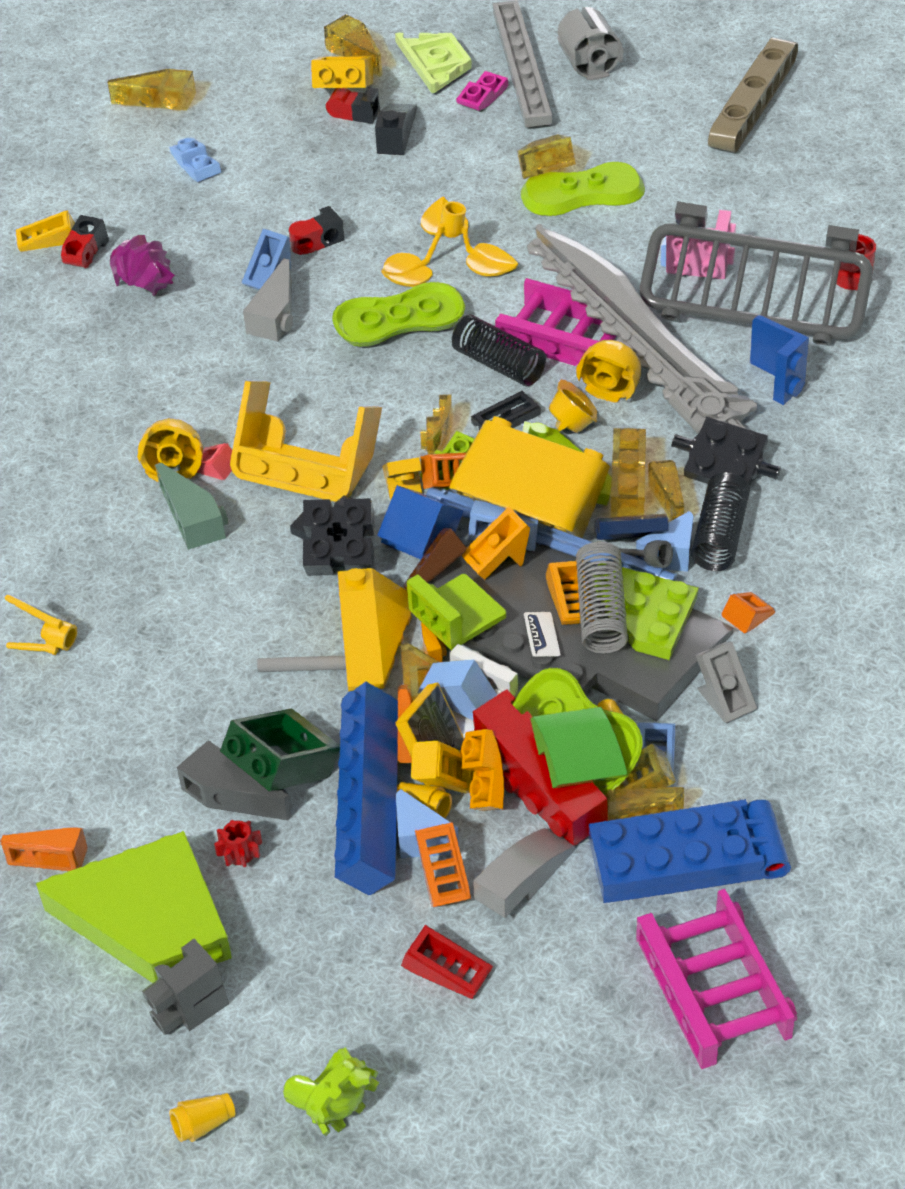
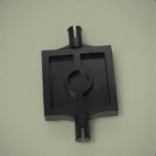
M706 417L700 433L693 440L675 434L672 440L671 447L689 452V458L684 468V477L708 484L712 476L728 472L743 477L750 486L758 474L777 480L781 471V466L763 462V453L768 443V435L710 417ZM724 481V482H719V483H717V484H721V483L733 484V485H735V486L740 487L739 485H737V484H735V483H733V482H725V481ZM718 486L719 488H720V487L732 488V489H734V490L739 491L738 489H736V488H734V487H731V486Z

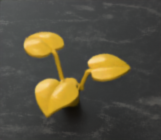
M443 196L434 202L421 218L420 225L422 229L428 234L435 235L425 259L421 261L414 254L397 253L386 259L381 273L390 281L402 286L414 287L426 283L432 277V270L426 265L430 262L442 234L450 238L463 234L465 248L469 253L466 257V265L479 275H502L516 269L518 262L504 250L491 244L479 243L472 248L468 236V220L465 217L466 207L459 202H448Z

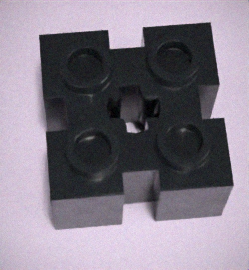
M371 498L344 499V507H333L330 499L303 500V527L307 537H311V539H303V567L307 576L334 575V567H345L346 571L354 568L374 569L373 542L371 538H366V536H374V507ZM343 533L345 535L341 536L342 541H334L333 537L336 534Z

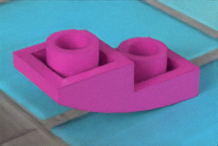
M484 71L476 83L469 81L456 98V102L480 111L488 107L509 86L508 78Z

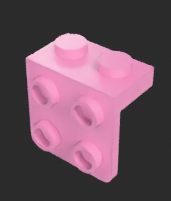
M719 210L716 228L713 230L736 233V224L731 223V211ZM666 236L667 273L676 274L684 237ZM689 238L682 275L707 276L713 242ZM719 243L712 278L725 279L728 264L733 265L735 247Z

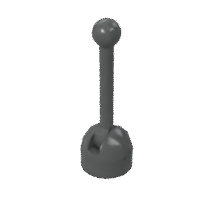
M664 540L651 541L646 544L643 550L619 548L622 553L630 556H642L647 565L654 568L668 567L673 558L672 546L668 541Z

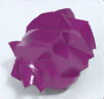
M137 235L131 240L123 241L110 255V267L116 286H119V282L122 279L129 286L144 288L155 296L159 290L165 289L168 284H173L172 278L175 275L170 271L169 265L171 261L165 257L167 251L163 250L162 242H147L145 235Z

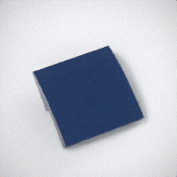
M666 514L596 518L594 522V532L597 540L644 537L651 532L668 531V517Z

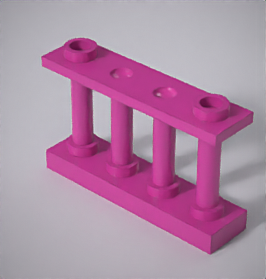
M528 278L524 281L525 305L517 316L512 317L500 313L495 320L496 327L543 350L546 358L573 366L578 365L590 346L602 340H615L617 337L604 333L599 341L583 337L592 323L600 325L603 321L587 317L585 308L588 305L572 301L570 294L572 290ZM537 308L552 312L543 325L528 321ZM564 316L580 320L571 333L556 329Z
M726 889L719 890L717 893L715 913L669 928H665L663 925L658 926L652 913L637 917L636 940L701 1070L717 1064L718 1048L722 1046L723 1041L772 1024H776L784 1041L792 1038L794 1021H797V1012L792 1000L789 997L784 998L744 924V914L739 903L736 901L732 902ZM724 927L732 944L684 960L680 957L675 958L670 949L673 943ZM739 958L749 974L747 977L702 992H698L696 989L691 990L687 983L689 975ZM757 990L767 1009L717 1026L714 1023L708 1024L703 1014L704 1008Z

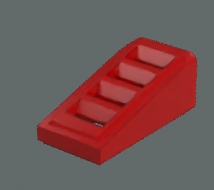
M427 925L423 927L407 950L401 964L408 971L470 999L474 998L493 968L486 961ZM426 949L433 951L429 958L423 955ZM441 955L447 958L443 966L436 963ZM454 962L462 964L456 974L449 971ZM471 968L477 972L468 983L463 980V977L468 969Z

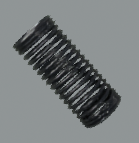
M472 314L460 319L454 328L451 338L454 350L526 387L533 385L542 375L546 364V354L543 350ZM471 320H474L466 329L462 339V347H460V339L464 328ZM475 324V326L473 327V329L471 330V332H470V334H469V336H468V338H467L466 345H464L465 337H466V335H467L469 329L472 327V325ZM536 353H538V360L536 366L534 367L530 375L523 380V377H525L533 367L536 359ZM534 355L531 365L529 366L528 370L524 373V370L527 368L531 357Z
M718 473L712 476L707 484L691 549V556L698 566L709 571H724L730 568L735 561L750 494L748 482L735 473ZM724 481H725V482H733V483L739 485L740 487L735 486V485H733V484H727V483L717 484V483H719V482H724ZM718 486H731V487H734V488L738 489L739 491L734 490V489H732V488H725V487L716 488V487H718ZM718 490H730V491H733V492L737 493L738 495H735V494L730 493V492H723V491L715 492V491H718ZM718 494H729V495H731V496L736 497L738 500H736V499H734V498H732V497H729V496H721V495L716 496V495H718ZM720 498H727L733 501L722 500ZM717 506H721V507H724V508H730V509H732V510L719 508V507H717ZM717 510H720V511H723V512H729V513H731V514L721 513V512H718ZM717 515L727 516L730 518L719 517ZM716 519L726 520V521H728V522L726 523V522H723V521H718V520H716ZM715 523L724 524V525H727V527L721 526V525H717V524H715ZM713 527L722 528V529H725V530H727V531L718 530V529H715V528H713ZM714 532H721L726 535L716 534ZM710 542V543H712V544L720 545V546H724V547H715V546H712V545H710V544H708V543ZM703 543H704L705 545H707V546L713 548V549H718V550H726V549H728V551H723V552L713 551V550H711V549L705 547V546L703 545ZM700 546H702L705 550H707V551H709V552H711V553L727 554V555H724V556L711 555V554L705 552ZM702 553H704V554H706V555H708V556H710V557H714V558H727V559H725V560H714V559H710V558L704 556ZM698 554H699L702 558H704V559H706V560H708V561L717 562V563L725 562V563H723V564H712V563H708V562L704 561L703 559H701V558L698 556Z

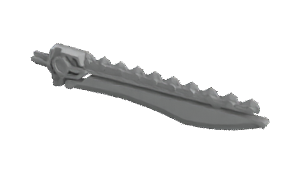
M542 224L536 225L537 238L527 245L528 253L543 257L544 259L541 261L543 269L558 273L556 276L557 284L573 289L570 292L572 301L588 305L585 308L587 317L603 321L600 324L602 333L616 335L618 337L616 341L629 346L637 354L641 367L649 370L647 373L648 381L665 387L662 390L664 399L668 400V403L697 434L700 433L706 417L745 428L740 422L749 416L750 412L757 410V403L745 396H739L737 393L738 388L735 385L722 379L674 337L648 308L625 274L600 255L578 242L542 227Z

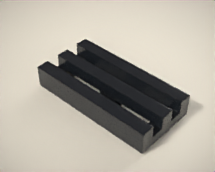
M520 391L472 415L471 424L474 426L478 425L480 430L485 420L501 414L498 417L511 422V428H515L523 424L524 421L527 422L541 415V407L525 392ZM524 402V404H522V405H520V406H518V407H516V408H514V409L511 410V408H513V407H515V406H517V405H519V404H521V403Z

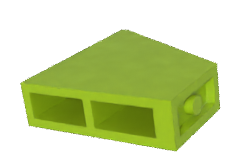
M184 831L164 836L157 841L137 848L127 849L120 854L100 861L90 862L83 867L63 874L53 875L46 880L36 883L46 912L152 983L158 980L154 967L167 965L172 968L184 959L181 947L194 938L217 964L232 958L227 934Z

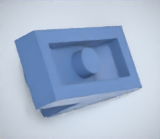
M262 229L242 284L260 290L284 258L289 259L291 270L290 238L267 229Z

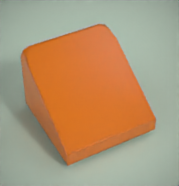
M746 592L730 595L721 616L745 634L774 615L775 610L754 593Z

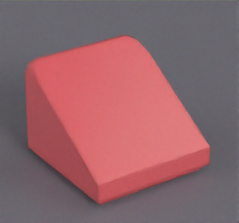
M228 443L206 447L203 450L201 466L197 473L225 480L232 472L230 466L232 449Z

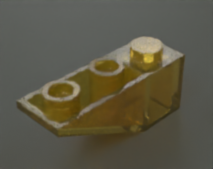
M345 14L324 26L327 50L339 56H373V74L379 77L382 76L381 53L363 22Z
M163 69L110 79L107 82L111 104L187 111L196 94L193 71Z

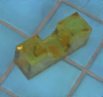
M613 428L611 517L644 515L646 429Z

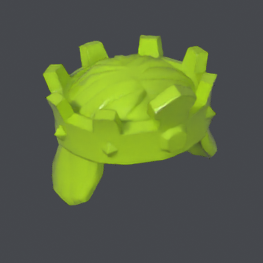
M342 1048L333 1054L323 1072L314 1081L302 1075L291 1076L287 1079L283 1086V1095L287 1103L298 1109L305 1110L306 1114L311 1117L312 1123H316L323 1135L327 1136L330 1133L328 1126L331 1125L337 1132H340L346 1127L343 1121L344 1118L350 1116L353 1111L360 1114L366 1108V1105L362 1102L365 1090L372 1092L377 1090L379 1082L372 1077L376 1078L379 1072L368 1068L365 1060H359L356 1057L352 1058L348 1049Z

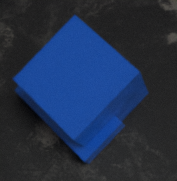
M397 485L377 536L382 538L381 543L421 560L440 531L444 528H451L454 533L456 532L464 511L423 493Z

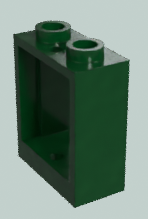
M290 708L231 720L220 752L270 792L330 777L340 752V745L294 709ZM278 746L288 755L281 756L271 747Z

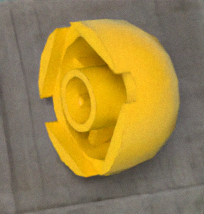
M602 340L586 350L576 367V377L578 381L582 378L583 382L587 384L585 390L598 399L614 403L618 402L620 398L626 397L627 400L631 398L640 381V360L637 354L622 342Z
M167 418L156 421L146 429L138 445L137 458L139 463L141 461L148 477L157 482L159 481L155 464L163 463L168 467L180 465L181 469L177 473L185 478H192L201 466L203 445L199 434L190 424L179 419Z

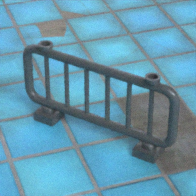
M677 201L675 209L677 224L668 223L661 225L650 237L640 282V296L649 307L662 310L661 317L664 319L677 321L680 314L752 325V320L756 316L761 315L798 333L814 335L813 343L826 346L831 345L832 339H849L855 336L862 328L873 277V268L870 261L863 254L853 252L856 251L859 229L828 225L825 247L707 229V206ZM669 235L684 237L671 300L658 298L652 293V283L661 241ZM689 238L713 242L701 304L677 301ZM719 243L743 247L731 309L707 306ZM749 248L774 251L761 314L737 311ZM780 253L804 256L792 319L767 315ZM810 257L834 261L822 324L798 320ZM840 263L854 264L860 269V279L851 323L846 327L829 326Z

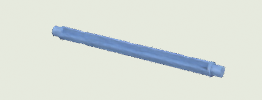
M431 487L428 489L427 496L463 510L462 517L470 518V512L474 504L473 499L445 489L438 490ZM538 523L536 543L540 545L543 544L554 550L576 557V553L581 547L592 543L591 541ZM621 552L622 567L676 581L677 574L666 571L665 568H654L647 565L642 559ZM597 553L587 556L583 560L599 555L611 556L614 558L616 557L608 553ZM599 558V559L590 560V561H588V562L601 561V560L613 562L614 560H612V559H607V558Z

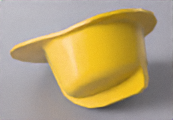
M561 379L558 382V391L549 405V411L557 420L555 427L558 431L567 428L575 433L581 432L593 421L597 422V410L592 401L579 388Z

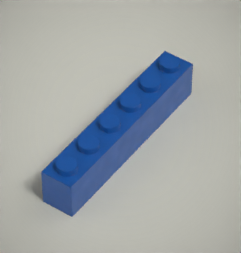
M364 682L355 690L348 692L341 702L334 878L367 895H372L395 880L398 728L395 722L398 720V700L372 684Z

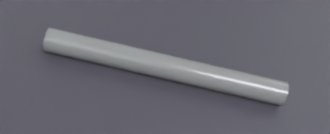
M395 654L393 668H399V656ZM345 656L258 658L257 669L258 672L346 670Z

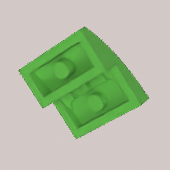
M601 707L530 718L538 754H545L553 788L622 778L627 775L617 738Z

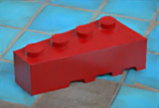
M506 689L472 711L474 731L482 729L493 731L501 757L504 789L509 793L516 794L532 814H538L543 818L556 836H563L569 843L575 846L589 836V824L608 821L607 797L593 782L559 788L552 787L545 754H538L530 719L532 716L528 711L522 715L513 706L516 698Z

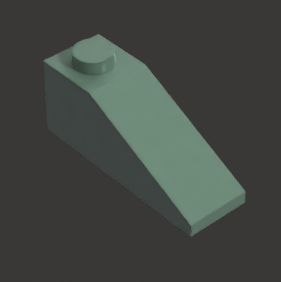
M155 464L160 489L187 549H193L225 539L224 525L229 523L223 505L217 506L211 493L165 464Z

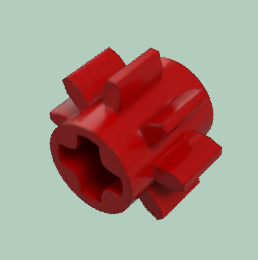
M230 820L223 829H217L218 841L214 843L217 856H224L226 866L229 867L234 864L247 867V863L253 857H260L261 832L260 830L252 831L251 821Z

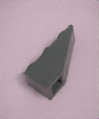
M209 740L177 766L181 789L207 808L287 821L292 817L289 803L290 797L284 788L269 792L220 752L221 748Z

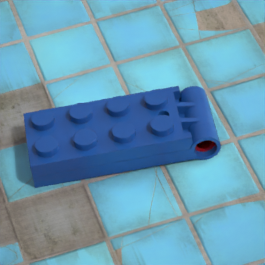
M746 799L589 824V843L603 903L659 896L760 879L781 878L791 870L772 804L767 800H755L747 804Z

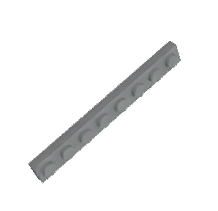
M518 0L493 3V15L525 127L551 125L552 113Z

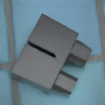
M195 938L181 947L184 959L172 968L167 965L154 967L158 980L142 990L144 999L152 1008V1011L149 1012L150 1016L164 1035H167L182 1023L191 1031L229 1005L218 964Z

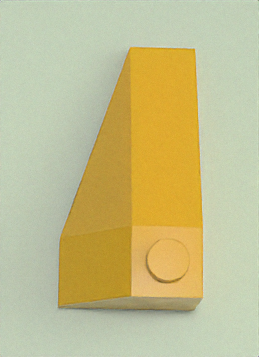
M354 568L348 571H338L348 692L355 690L364 682H368L378 689H384L395 662L394 656L397 648L403 642L404 630L406 625L409 626L412 619L408 605V593L404 588L373 568Z

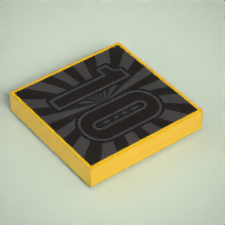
M439 683L427 684L395 722L411 757L412 747L416 742L440 741L461 751L464 738Z

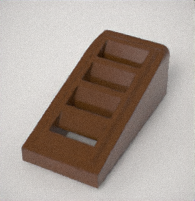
M444 528L440 531L407 580L419 575L429 583L466 552L467 548L451 528ZM406 580L405 584L403 585V587L405 588L406 591H407V580Z

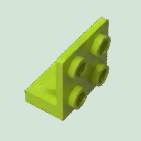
M461 574L439 588H436L433 584H428L419 575L407 580L409 610L451 651L457 644H464L506 618V610L467 574Z

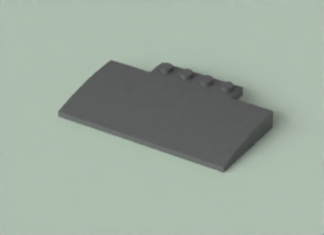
M536 543L535 551L526 550L521 567L508 556L484 580L460 556L428 583L439 588L459 575L467 574L506 610V618L465 642L464 646L479 652L500 665L509 667L512 671L529 680L544 669L560 668L566 670L576 678L585 695L593 688L655 721L661 718L701 671L695 655L726 642L733 634L734 629L693 608L670 660L635 651L628 641L624 647L611 653H595L587 650L582 645L581 623L562 625L545 577L549 563L576 561V557ZM573 581L561 582L562 585L574 584ZM577 591L564 592V594L577 593ZM579 600L566 601V604L579 603ZM597 606L596 608H605V606ZM571 610L568 612L569 614L580 613V610ZM525 612H551L560 656H532L524 619ZM602 616V617H597V618H609V617H608V616ZM614 630L608 631V632H599V631H596V632H593V633H597V634H610V633H614V632H617V631H614ZM621 633L610 637H597L590 634L588 636L595 639H612L618 637ZM586 638L589 642H592L594 644H611L620 640L618 639L612 642H596Z

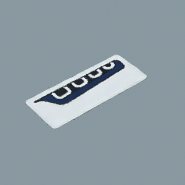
M525 612L524 619L532 656H560L551 612Z

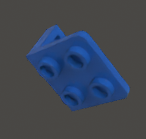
M758 315L752 320L750 363L775 376L773 400L784 405L793 396H798L805 386L809 337Z

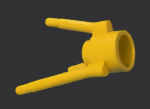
M11 595L5 596V600L45 622L41 629V638L45 640L46 644L8 642L6 644L8 649L43 651L56 655L59 649L67 651L71 648L77 637V626L75 624L54 618Z

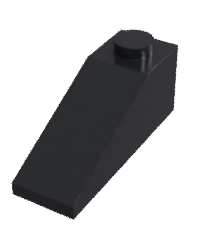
M390 103L379 111L375 125L377 154L404 155L417 105Z

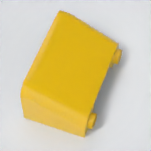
M496 416L493 417L492 421L485 420L454 474L449 489L455 494L473 499V501H484L505 509L510 507L514 512L536 519L541 524L583 539L610 469L609 464L602 460L604 455L585 448L584 452H580L511 428V422Z

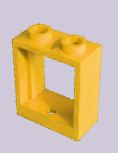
M323 56L311 60L312 88L368 87L373 84V56Z

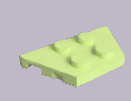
M395 33L396 44L431 93L437 92L472 68L471 58L452 33H419V38H404L403 33Z

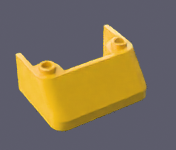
M245 381L230 460L231 470L234 475L242 480L321 499H330L331 501H338L343 495L349 497L372 460L382 407L359 406L354 434L344 441L339 457L284 444L286 430L283 421L277 416L265 413L271 382Z

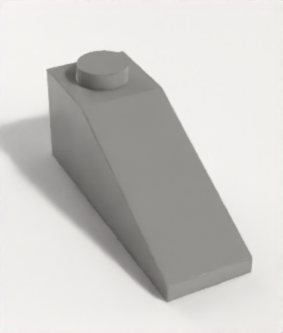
M284 258L243 310L246 334L278 342L285 332L290 331L293 324L292 278L289 259Z

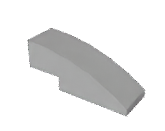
M546 828L531 833L505 850L473 880L474 899L506 918L524 897L530 900L575 851V846L556 836Z

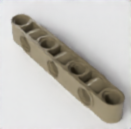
M773 37L769 39L713 123L708 136L709 147L734 153L739 150L794 65L798 54V43Z

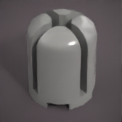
M583 7L581 12L576 8L568 12L560 21L557 31L559 35L557 38L558 43L574 70L579 75L586 77L587 80H598L610 76L608 72L616 66L618 61L622 62L624 51L621 41L601 12L591 7Z

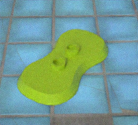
M607 162L579 172H541L535 174L522 186L520 195L524 206L530 212L542 216H557L589 205L620 206L631 204L642 198L645 193V186L642 178L630 164Z
M428 282L393 296L358 297L347 300L335 308L332 321L336 331L346 342L354 346L366 347L376 345L401 333L448 329L454 326L464 314L465 303L461 294L453 286L440 282Z
M548 668L535 674L524 685L513 703V706L521 715L528 711L532 717L598 707L586 697L576 678L570 672L560 668ZM603 709L617 738L627 770V775L622 778L593 782L603 794H607L623 783L632 772L639 760L643 743L640 729L631 718L621 713Z

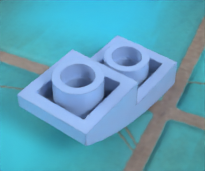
M184 138L179 140L177 145L169 147L171 154L178 164L196 182L221 173L219 162L209 157L205 145L196 139Z

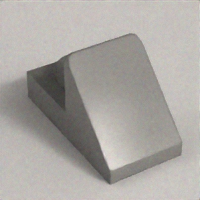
M724 642L695 655L706 682L705 685L697 689L725 723L757 709L733 642Z

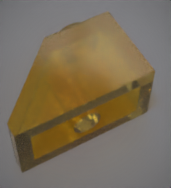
M557 134L535 140L517 150L523 179L576 164L571 137Z

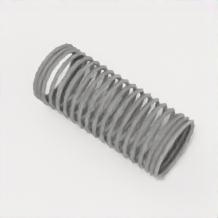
M592 542L581 547L576 553L582 645L587 650L595 653H611L624 647L628 641L621 551L617 546L609 542ZM597 553H608L616 557L614 558L611 556L599 555L590 557L582 562V560L585 557ZM599 558H607L614 560L613 562L601 560L585 564L590 560ZM606 563V565L592 566L594 564ZM612 574L608 576L593 577V575ZM611 579L609 581L593 582L594 580ZM606 584H609V585H610V586H607V587H606V586H603V587H593V586H595V585H606ZM596 590H611L608 592H593ZM598 595H612L609 597H594ZM601 600H612V601H610V602H603V603H597V602H596V601H601ZM603 605L611 606L607 608H596L597 606ZM599 611H612L608 613H595ZM602 616H613L610 618H597ZM612 630L617 631V632L610 633V634H597V633H593V632H596V631H599V632H608V631H612ZM621 633V635L612 639H595L588 636L590 634L597 637H610ZM586 638L596 642H612L618 639L620 640L611 644H594L592 642H589Z

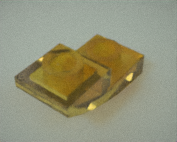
M452 394L439 395V408H433V416L426 417V430H420L421 449H427L428 455L434 454L436 450L442 452L449 440L453 425Z

